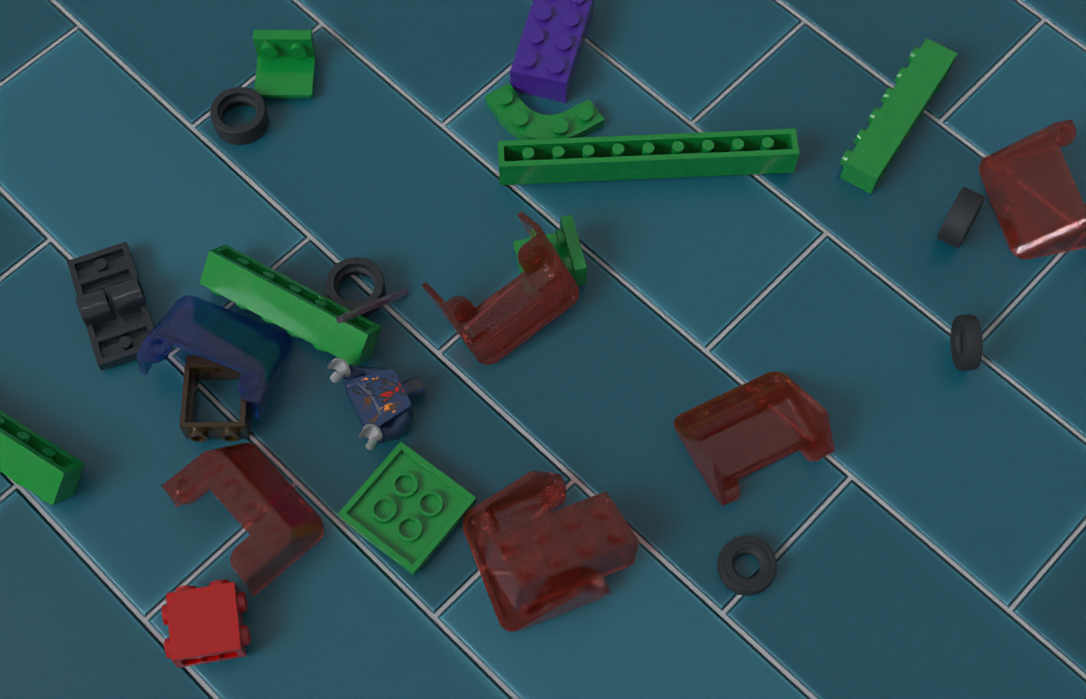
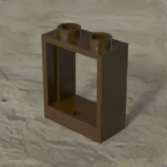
M250 355L186 356L179 426L186 439L194 442L208 441V438H221L224 441L236 442L241 438H250L255 367ZM242 379L239 422H196L199 380Z

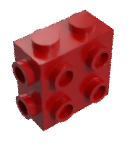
M225 579L210 582V586L196 588L193 585H185L176 588V592L166 593L167 605H162V619L164 625H168L169 638L164 639V649L167 659H171L178 668L247 656L246 645H251V635L248 624H243L242 612L248 611L245 592H240L235 582Z

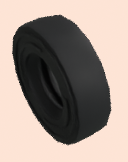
M971 314L956 316L951 326V354L954 365L959 371L978 369L982 359L983 340L981 327L977 317Z
M748 535L735 537L723 546L718 555L717 571L720 580L727 589L736 594L746 596L759 594L770 586L776 575L777 560L774 551L765 541L758 537ZM741 554L754 556L759 562V572L752 577L741 576L734 567L736 557Z

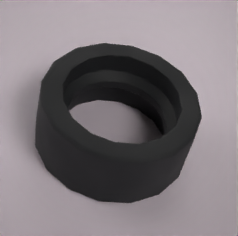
M229 88L221 92L213 100L210 108L211 120L215 131L222 140L230 144L244 145L258 140L266 132L269 124L264 100L259 93L250 88ZM236 106H250L257 112L256 117L244 126L233 127L223 122L225 113Z
M963 187L949 210L937 235V239L959 248L977 217L985 196Z
M360 257L346 258L335 264L328 273L326 279L327 295L334 302L365 318L377 312L383 305L386 296L383 273L378 265L369 259ZM360 274L368 276L374 282L373 293L362 301H347L342 299L338 293L339 284L351 275Z

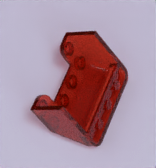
M240 443L205 451L162 485V488L176 507L180 504L188 505L194 503L210 490L250 536L235 547L231 553L230 562L234 571L243 580L253 596L318 543L324 534V525L320 516L265 455L251 443Z

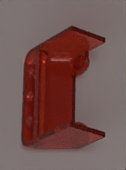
M522 211L517 216L532 238L522 245L517 255L518 263L524 272L477 307H474L472 302L464 296H455L444 302L427 282L421 285L469 351L484 365L498 362L573 306L579 297L578 285L540 225Z

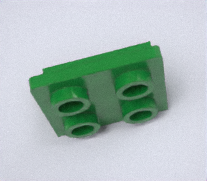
M254 30L253 42L257 53L254 91L259 93L262 98H312L316 47L312 30Z
M572 215L560 217V229L555 230L556 233L513 242L526 296L586 285L587 267Z

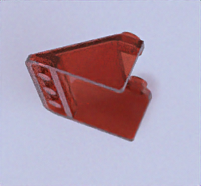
M1072 119L1051 124L984 157L979 164V174L1009 249L1017 258L1027 260L1086 248V203L1084 204L1060 150V147L1070 145L1077 135Z
M782 372L766 373L681 413L674 420V427L713 496L722 506L734 502L740 497L741 488L737 481L738 479L796 451H800L808 461H817L835 452L827 410Z
M530 471L470 509L464 516L463 530L498 621L506 631H521L595 602L611 593L605 579L600 574L585 573L578 577L551 512L553 509L561 506L566 500V485L561 474Z

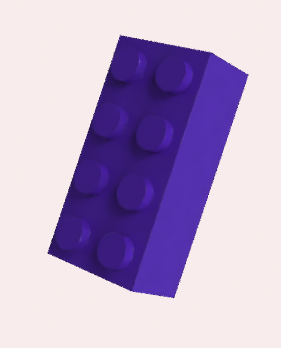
M533 0L510 69V85L516 92L566 103L594 13V0Z

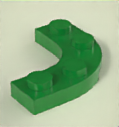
M510 83L485 95V103L500 124L510 134L520 140L584 137L603 127L605 119L590 99L565 112L556 115H542L526 106Z

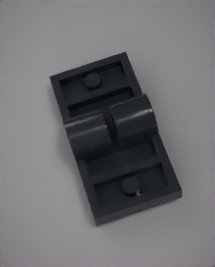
M127 242L67 261L77 294L75 297L76 303L87 327L95 358L101 371L162 350Z

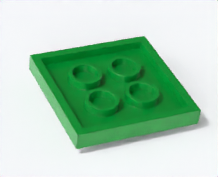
M400 441L337 515L341 521L415 577L474 506L477 499Z

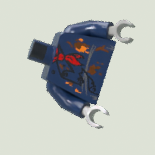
M334 358L327 366L328 369L336 370L330 376V379L334 383L341 381L343 377L347 380L344 381L347 396L363 426L358 437L360 439L362 437L369 439L365 447L368 450H372L377 443L381 444L400 439L411 423V418L414 416L410 400L425 393L419 377L415 376L401 383L394 369L350 365L342 358Z

